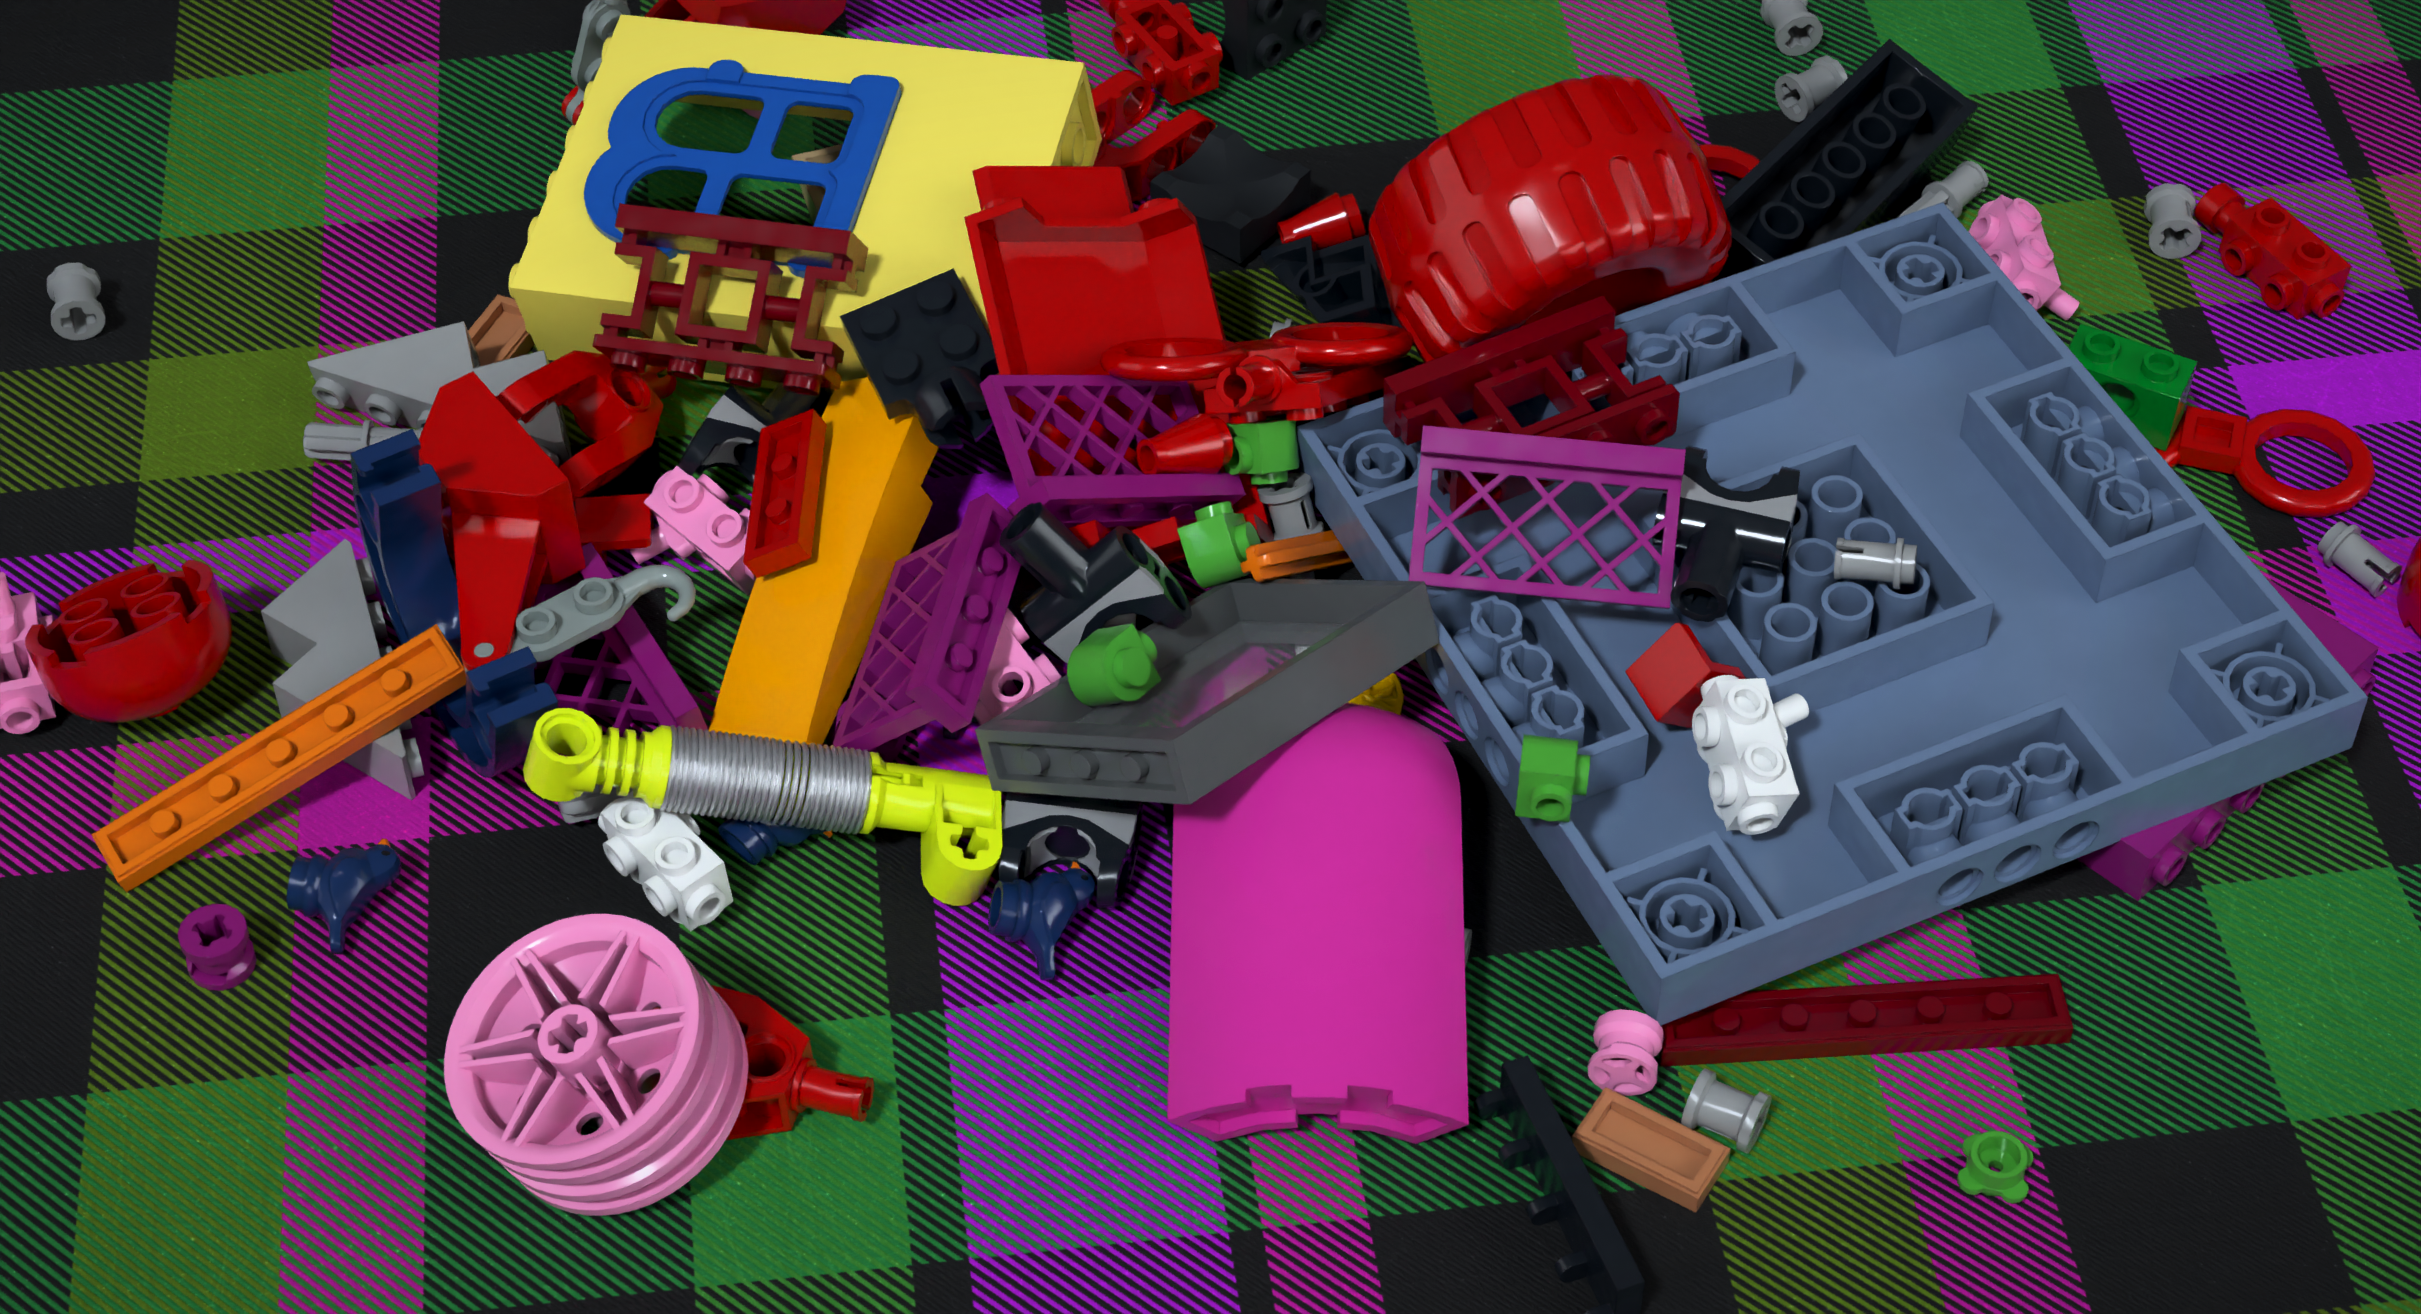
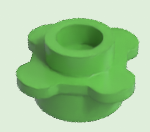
M2003 1131L1973 1134L1964 1140L1962 1152L1967 1157L1966 1166L1959 1171L1957 1183L1964 1192L1970 1195H1977L1982 1192L1989 1196H2001L2007 1203H2019L2027 1197L2029 1186L2024 1181L2025 1169L2032 1165L2033 1154L2026 1145L2015 1136ZM1989 1167H1995L2000 1169L2001 1171L1996 1172L1989 1169Z

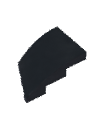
M1369 234L1323 249H1318L1313 238L1308 236L1261 251L1262 259L1268 268L1318 323L1363 322L1403 328L1391 310L1387 292L1369 240Z

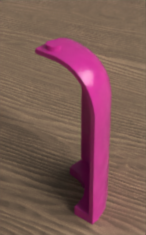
M1347 702L1192 804H1173L1167 1121L1217 1142L1262 1130L1298 1128V1115L1315 1113L1337 1115V1128L1372 1131L1414 1144L1469 1125L1460 782L1454 760L1446 745L1433 731L1418 722L1383 709Z

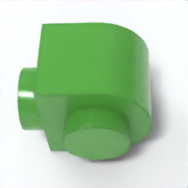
M1286 417L1266 418L1267 420L1254 423H1226L1233 440V454L1229 463L1224 465L1225 473L1231 475L1250 474L1251 484L1253 485L1287 482V471L1300 468L1296 421H1287Z
M1231 501L1201 508L1194 512L1197 522L1177 528L1189 569L1196 582L1203 589L1250 575L1243 574L1240 563L1247 560L1246 548L1261 542L1252 523L1245 521L1244 514L1234 513Z
M1133 623L1097 629L1077 645L1069 657L1067 676L1073 694L1080 702L1091 707L1138 700L1161 681L1153 664L1157 659L1156 646L1145 633L1136 630Z
M1523 735L1515 816L1545 821L1569 822L1573 795L1586 796L1589 777L1590 755L1577 754L1578 740Z

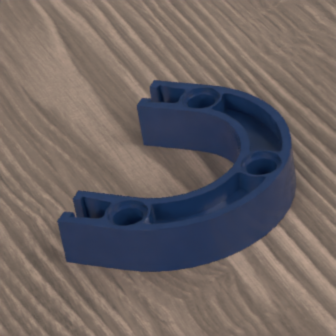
M411 429L351 453L356 516L376 584L400 644L406 643L437 624L463 665L461 658L457 580L450 563L442 529L441 481L432 465L423 464L420 466L418 450L421 449V444L415 432ZM529 646L467 671L466 685L431 706L460 754L479 775L485 778L493 777L525 763L537 720L544 713L558 708V700L550 685L545 682L537 685L535 683L534 668L537 667V661Z

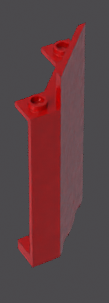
M984 166L972 171L981 211L964 218L999 375H1110L1101 367L1100 359L1102 354L1113 345L1158 338L1226 340L1197 219L1177 197L1173 199L1157 198L1149 200L1140 205L1138 211L1135 212L1126 174L1121 167ZM1217 378L1187 381L1199 413L1206 414L1203 389L1216 386ZM1015 395L1008 396L1012 410L1030 423L1036 412ZM1058 395L1054 403L1080 423L1085 411L1065 395ZM1107 395L1103 403L1127 422L1134 412L1114 395ZM1155 395L1152 403L1176 421L1177 415L1170 396ZM1228 413L1206 414L1209 417H1219L1225 423H1229ZM1094 419L1089 431L1114 450L1119 438ZM1142 419L1137 429L1147 438L1154 437L1160 433L1144 419ZM1044 420L1039 429L1042 434L1065 451L1071 439L1047 420ZM1079 447L1074 459L1094 475H1101L1105 466ZM1128 447L1123 458L1141 471L1137 462L1136 451ZM1029 448L1027 453L1035 475L1052 476L1056 467ZM1222 466L1220 469L1221 473H1225V468ZM1238 474L1246 495L1232 506L1234 513L1244 514L1245 521L1251 522L1255 527L1261 543L1274 541L1266 504L1262 503L1259 499L1257 490L1260 485L1251 484L1250 474ZM1176 516L1146 526L1126 527L1153 550L1167 568L1168 564L1186 560L1177 528L1186 526V524ZM1092 520L1068 529L1090 548L1115 527H1105L1097 520Z

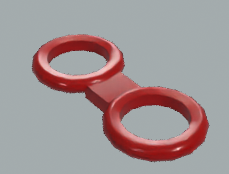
M1363 322L1314 323L1284 328L1276 331L1270 339L1231 342L1208 338H1158L1124 342L1109 347L1102 354L1100 364L1103 370L1110 375L1128 380L1152 382L1196 381L1218 378L1225 368H1235L1244 359L1255 355L1279 359L1290 372L1300 371V363L1352 365L1390 361L1407 355L1414 341L1411 333L1399 326Z
M2187 406L2166 451L2155 448L2171 468L2177 464L2232 474L2243 490L2267 508L2296 517L2323 518L2347 512L2366 498L2375 479L2372 453L2360 436L2337 419L2311 410L2279 409L2258 414L2247 422L2248 417ZM2282 436L2306 437L2321 442L2335 451L2345 463L2348 477L2335 487L2322 490L2297 489L2280 483L2267 474L2257 461L2255 450L2269 439Z

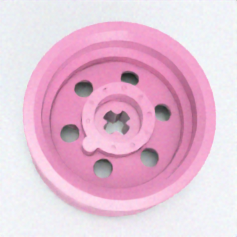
M586 914L561 919L530 932L500 953L482 971L464 996L451 1024L445 1049L444 1078L450 1105L462 1127L497 1162L520 1181L525 1188L543 1202L557 1209L581 1215L605 1216L634 1211L669 1196L689 1182L711 1161L730 1134L744 1101L748 1078V1053L742 1029L733 1011L668 937L654 927L630 917L614 914ZM583 1125L599 1128L591 1134L581 1135Z

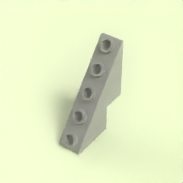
M462 321L307 361L316 381L312 388V393L323 404L335 409H342L345 406L367 413L370 417L385 425L399 423L419 430L424 428L441 386L473 371L488 389L497 396L515 381L549 364L545 351L542 350L480 366L478 353L465 322ZM553 402L529 423L524 424L522 420L518 421L557 467H560L573 457L562 405L558 407Z
M346 539L340 542L261 611L272 654L292 665L272 683L281 718L392 651L391 645L378 648L376 641L388 638L380 602H366L365 596L377 594L368 557L355 560L351 542ZM410 719L343 760L411 801L416 797L412 778L425 775L416 738L402 740L400 731L412 729Z

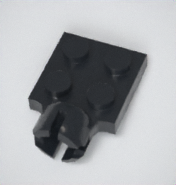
M954 268L840 316L844 331L889 420L904 414L916 416L930 442L944 449L963 448V443L953 425L954 422L961 419L964 420L975 442L990 431L993 421L979 384L989 375L998 374L999 370L992 340Z

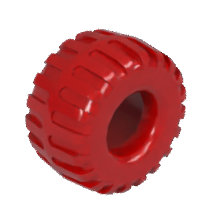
M1610 74L1559 81L1553 85L1517 95L1508 101L1471 117L1468 121L1437 138L1428 145V148L1400 169L1393 183L1386 186L1381 193L1369 221V240L1387 292L1391 310L1403 329L1410 332L1413 336V345L1424 363L1600 296H1604L1615 309L1616 316L1711 283V280L1721 272L1732 244L1731 226L1707 159L1664 94L1643 79L1627 76L1622 78L1621 76Z

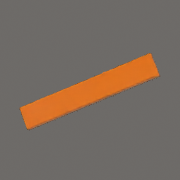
M437 624L91 835L115 879L127 893L466 685L464 666Z

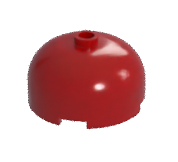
M187 560L181 566L183 571L165 573L158 572L155 564L151 563L99 580L60 601L58 604L62 614L46 628L43 624L32 625L25 637L26 649L43 685L52 698L65 709L82 718L97 722L122 723L148 717L163 716L174 711L183 702L200 692L221 669L228 655L232 637L230 613L211 568L203 562Z

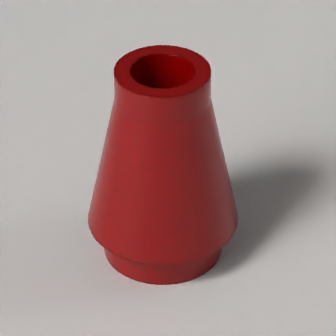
M1335 192L1295 216L1277 223L1282 244L1311 236L1318 249L1366 235L1362 216L1352 193L1340 197Z
M1198 413L1154 437L1141 440L1136 448V458L1144 474H1216L1222 466L1228 464L1231 460L1233 440L1228 426L1222 419Z

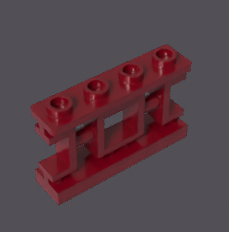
M619 203L615 228L623 233L621 243L616 242L614 254L626 264L639 265L641 268L631 316L602 313L600 325L604 327L603 334H595L593 347L610 359L609 365L611 367L631 373H646L647 365L665 367L669 375L692 381H702L704 373L725 375L724 380L726 382L746 388H760L762 380L782 382L783 389L808 396L819 395L820 387L840 389L842 377L836 371L838 363L843 362L844 351L834 342L817 340L827 289L856 292L858 280L855 278L856 271L864 272L869 248L856 235L847 230ZM657 247L691 251L684 284L664 282L669 257ZM772 261L807 265L800 299L778 296L783 271ZM712 275L756 280L746 331L702 325ZM659 306L678 308L679 313L674 334L685 343L697 346L628 338V336L652 339ZM773 320L795 323L790 349L801 358L814 361L752 354L742 351L767 354Z
M1600 296L1384 378L1383 423L1394 438L1401 436L1407 446L1422 440L1423 425L1647 446L1655 445L1676 432L1680 393L1673 384L1666 385V382L1660 375L1635 385L1629 382L1617 367V365L1626 361L1628 335L1622 328L1614 329L1616 311L1604 296ZM1582 367L1587 376L1572 382L1566 373ZM1545 393L1560 414L1522 428L1507 407ZM1605 397L1611 406L1595 412L1589 402ZM1473 409L1478 418L1461 424L1455 416ZM1438 471L1437 487L1443 495L1450 494V510L1452 513L1477 493L1460 472ZM1473 474L1483 487L1496 477L1493 475ZM1508 477L1492 490L1489 495L1499 504L1534 489L1525 478ZM1538 480L1544 488L1555 482ZM1482 499L1460 518L1478 511L1489 510L1490 508Z

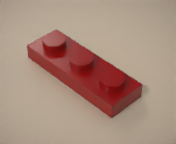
M814 408L761 428L743 563L756 578L783 568L793 567L802 561L811 559L827 426Z

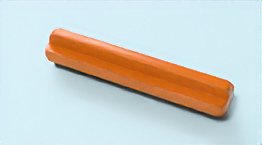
M1329 530L1251 545L1246 548L1247 560L1241 562L1240 565L1244 575L1251 573L1256 582H1264L1352 564L1353 562L1333 531Z

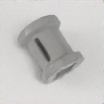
M1762 0L1760 15L1767 25L1774 28V41L1780 52L1787 56H1798L1811 51L1820 42L1823 35V26L1816 15L1808 12L1806 8L1808 0Z
M1825 55L1815 59L1810 69L1798 75L1790 72L1779 77L1775 83V96L1780 109L1792 121L1800 122L1805 120L1815 108L1848 79L1845 69L1839 61Z
M2165 183L2154 187L2146 195L2144 214L2148 221L2152 223L2148 232L2149 246L2153 253L2162 258L2177 259L2190 255L2198 248L2201 242L2200 226L2192 217L2196 205L2195 195L2190 188L2183 184Z
M66 263L57 266L54 272L48 275L46 281L47 293L50 299L55 302L50 317L54 331L61 337L69 340H85L94 337L101 332L105 325V311L101 303L96 300L101 291V281L97 271L82 263Z
M1304 472L1288 473L1287 482L1262 484L1257 490L1260 501L1268 504L1275 529L1273 533L1274 541L1325 531L1323 522L1316 520L1309 494L1313 488L1312 478Z
M1704 1068L1690 1092L1683 1111L1681 1124L1692 1130L1697 1126H1701L1736 1141V1149L1748 1154L1755 1145L1763 1128L1772 1096L1761 1091L1757 1095L1752 1096L1717 1081L1716 1073Z

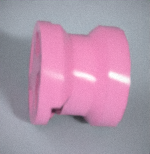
M1619 1009L1608 1011L1599 1016L1593 1033L1594 1043L1598 1047V1051L1592 1055L1588 1062V1077L1602 1090L1607 1087L1624 1096L1641 1095L1652 1090L1657 1083L1658 1063L1654 1057L1661 1051L1664 1038L1663 1029L1660 1024L1649 1015L1635 1010Z

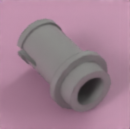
M2342 521L2336 523L2323 536L2317 547V550L2324 555L2323 563L2329 567L2336 564L2368 589L2369 593L2374 597L2382 595L2388 589L2383 584L2384 578L2393 584L2399 576L2402 566L2397 562H2393L2360 536L2361 528L2357 525L2347 526Z
M1901 537L1897 538L1896 544L1837 538L1834 579L1841 580V578L1893 582V589H1900L1901 583L1914 584L1917 545L1904 544V538Z

